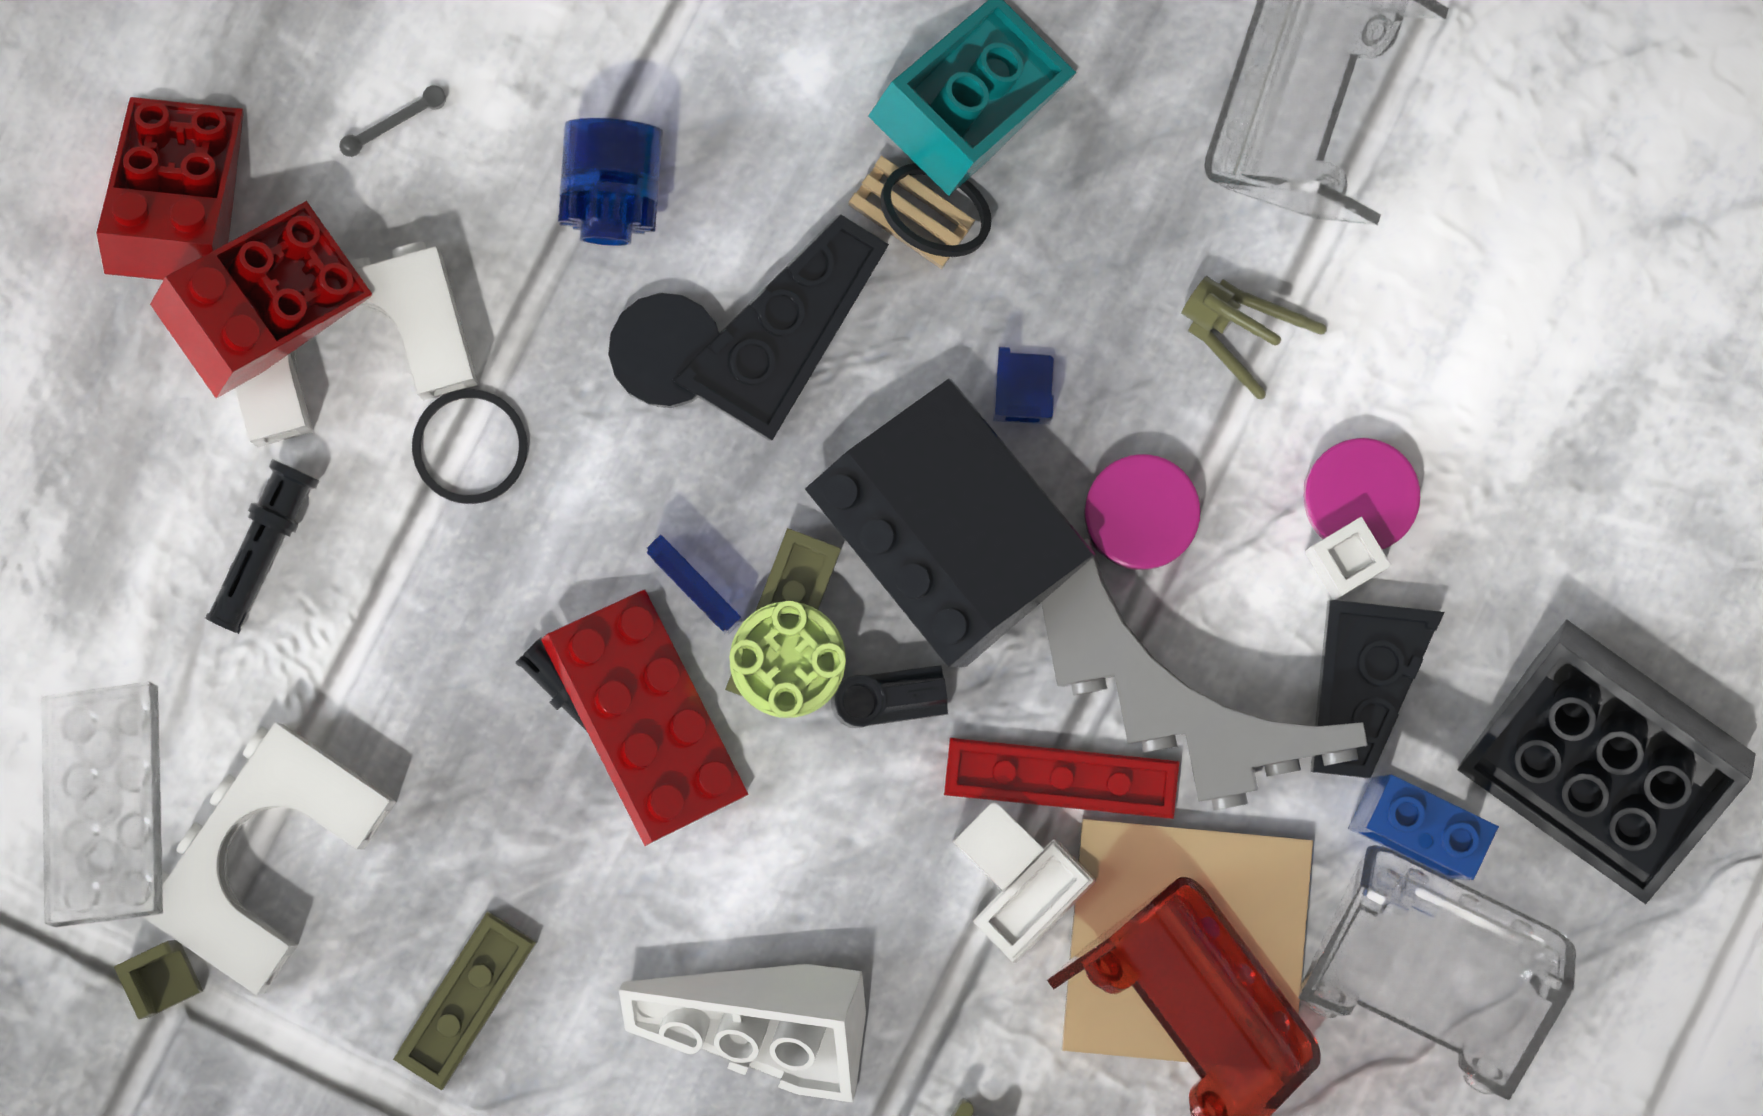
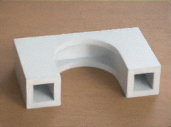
M425 242L407 244L392 251L393 258L371 264V260L368 257L350 260V263L372 293V296L359 306L378 310L396 324L403 341L417 395L423 401L443 396L456 390L478 386L444 259L436 246L426 248ZM298 348L263 373L235 388L249 441L257 447L313 432L297 373Z
M276 722L270 730L262 726L251 738L243 752V755L249 759L236 778L229 774L220 783L210 799V803L216 808L203 826L196 822L184 835L176 849L183 856L170 874L163 870L150 884L143 896V899L149 905L141 915L255 995L266 993L298 945L248 911L232 892L227 877L226 860L229 846L236 832L247 820L262 811L287 807L309 816L355 849H365L397 802L284 724Z

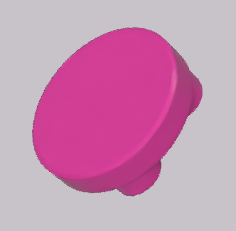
M1356 438L1334 445L1316 460L1304 481L1303 497L1306 515L1311 526L1322 539L1362 517L1383 550L1399 541L1409 531L1419 511L1420 486L1414 468L1400 451L1379 440Z
M1148 454L1127 456L1108 465L1092 483L1084 508L1086 529L1095 549L1111 562L1133 570L1156 569L1177 559L1193 541L1200 521L1199 497L1190 478L1171 461Z

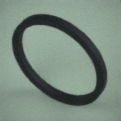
M916 163L896 169L886 180L880 199L883 214L891 228L910 245L936 256L960 257L976 251L986 240L991 229V212L983 195L970 181H965L959 189L972 200L979 212L981 220L980 233L976 238L964 244L943 245L926 240L911 231L896 214L891 200L892 187L896 182L907 175L927 174Z
M478 389L456 390L436 399L420 416L412 438L413 460L422 480L441 497L462 504L487 502L505 493L519 478L527 458V435L518 414L502 398ZM465 398L486 400L501 408L512 420L519 441L517 460L509 476L494 489L477 495H461L441 487L429 475L421 454L423 432L431 417L446 404Z

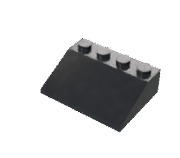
M949 378L849 449L805 488L807 493L948 667H967L1096 555L958 386Z
M1566 619L1531 663L1462 760L1457 770L1646 905L1752 778L1756 754Z

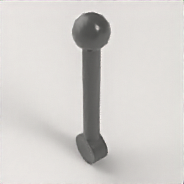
M436 85L429 86L424 90L423 98L357 136H344L339 143L341 153L347 157L356 156L360 153L362 145L427 108L432 110L442 108L446 102L443 89Z

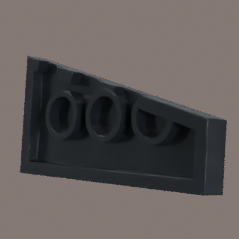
M837 215L672 382L765 439L772 441L889 244L845 216Z

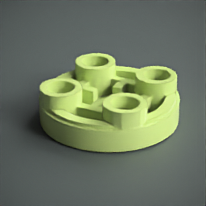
M794 601L769 604L751 614L736 632L729 655L731 674L741 695L759 711L779 718L802 717L823 707L836 693L842 682L846 666L845 647L836 626L819 610Z

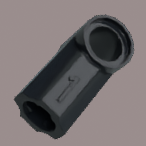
M937 665L849 677L841 682L836 693L831 698L833 714L841 724L849 728H863L872 725L948 715V698L942 666ZM852 686H862L868 689L873 696L874 707L865 718H855L849 715L844 708L843 696L846 690Z

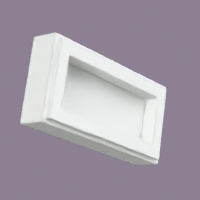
M1053 839L973 922L1013 963H1016L1097 880L1058 840Z

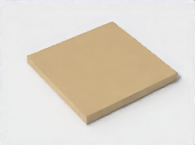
M1082 819L1078 862L1097 881L1074 904L1061 1050L1294 1072L1313 840Z

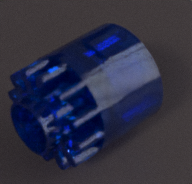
M580 118L565 122L558 212L560 226L573 227V230H580V240L583 242L608 246L630 245L632 233L643 235L645 232H655L663 130L642 122L611 118Z

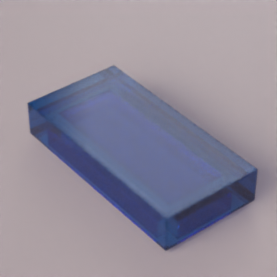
M661 534L647 547L648 551L646 553L724 634H730L743 621L742 617Z

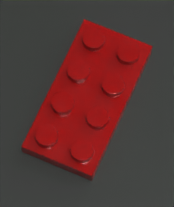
M645 589L556 629L541 638L644 846L749 795Z

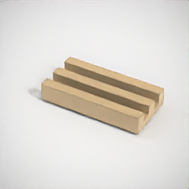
M881 155L871 173L862 182L859 190L849 200V206L934 265L943 269L950 257L929 254L907 243L891 228L883 211L867 201L871 193L881 198L884 184L879 181L883 176L888 178L892 172L899 168ZM910 175L896 182L897 185L958 227L954 232L950 231L900 195L891 191V200L895 209L946 243L945 245H959L973 226L974 219Z

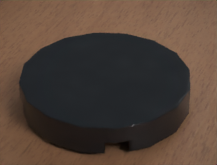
M658 293L638 299L620 314L610 333L608 356L614 376L631 397L648 405L674 408L691 403L698 397L672 382V380L719 334L716 322L704 307L683 295Z

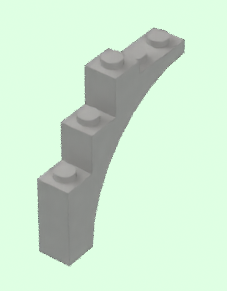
M1085 538L1084 541L1096 554L1093 542ZM1097 555L1041 602L1057 686L1065 687L1071 685L1073 696L1106 690L1105 679L1115 677L1127 743L1141 742L1143 753L1177 747L1175 735L1185 734L1198 801L1212 799L1214 810L1248 804L1246 793L1258 790L1254 767L1264 766L1266 777L1301 770L1300 758L1322 754L1324 766L1357 760L1356 748L1368 746L1363 722L1318 727L1270 722L1231 710L1188 687L1154 659L1128 627L1105 585Z

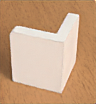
M1362 517L1305 551L1306 556L1333 600L1340 598L1391 567L1390 562Z
M997 803L989 804L952 841L1001 891H1004L1044 850Z

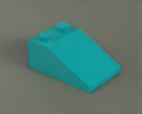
M988 0L896 77L885 90L868 117L950 196L984 166L1077 72L1004 0Z

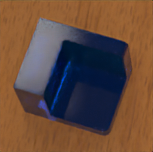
M998 347L993 421L1050 425L1053 418L1054 395H1052L1054 359L1052 356L1010 353V347Z

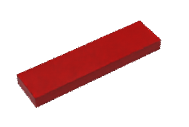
M950 738L944 795L1174 819L1179 761Z

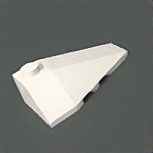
M797 964L624 981L620 986L619 994L625 1031L687 1054H694L700 1049L729 1059L730 1062L727 1069L746 1075L748 1067L780 1078L778 1088L798 1095L853 1102L866 1016L862 971L812 964Z

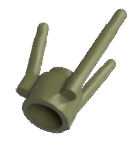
M1205 276L1181 312V314L1193 321L1188 332L1202 340L1257 399H1263L1266 396L1265 390L1216 337L1212 330L1215 329L1223 334L1229 325L1234 322L1272 345H1279L1281 337L1263 324L1239 311L1242 305L1320 335L1326 333L1327 327L1323 323L1310 319L1307 316L1239 290L1224 279L1217 283L1210 277Z

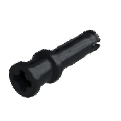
M274 459L269 464V468L273 472L258 503H251L248 509L250 512L248 518L253 521L229 568L213 606L205 617L208 621L238 634L242 629L241 626L264 581L284 535L290 537L292 532H296L298 523L295 521V518L309 489H315L319 483V480Z

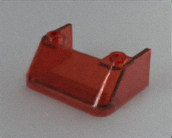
M1180 877L1161 889L1089 943L1047 979L1054 990L1082 970H1085L1089 980L1096 987L1107 993L1119 994L1133 986L1200 1077L1189 1092L1191 1116H1271L1318 1068L1321 1061L1318 1042L1310 1029L1208 892L1197 881L1188 877Z

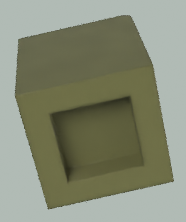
M177 940L166 941L114 966L139 1020L152 1017L204 992L182 944Z

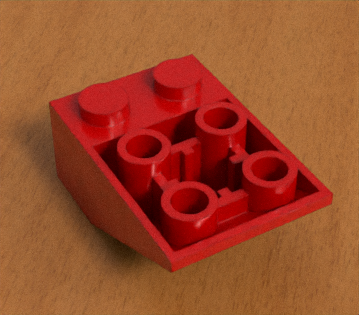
M130 97L96 232L104 274L164 280L165 276L228 243L244 116L242 108Z
M305 201L165 276L150 305L214 397L218 398L266 371L372 296V293L312 207Z

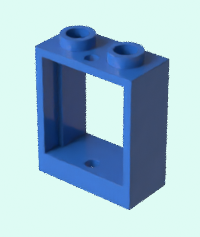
M1392 774L1372 777L1348 827L1349 830L1450 879L1459 880L1475 879L1499 826Z

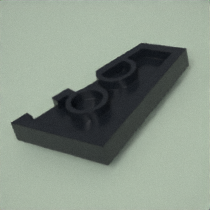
M1339 600L1327 601L1315 727L1363 722L1368 746L1356 748L1357 760L1324 766L1322 754L1312 756L1310 772L1371 778L1399 716L1398 712L1413 679L1416 678L1424 660L1423 656L1445 612Z

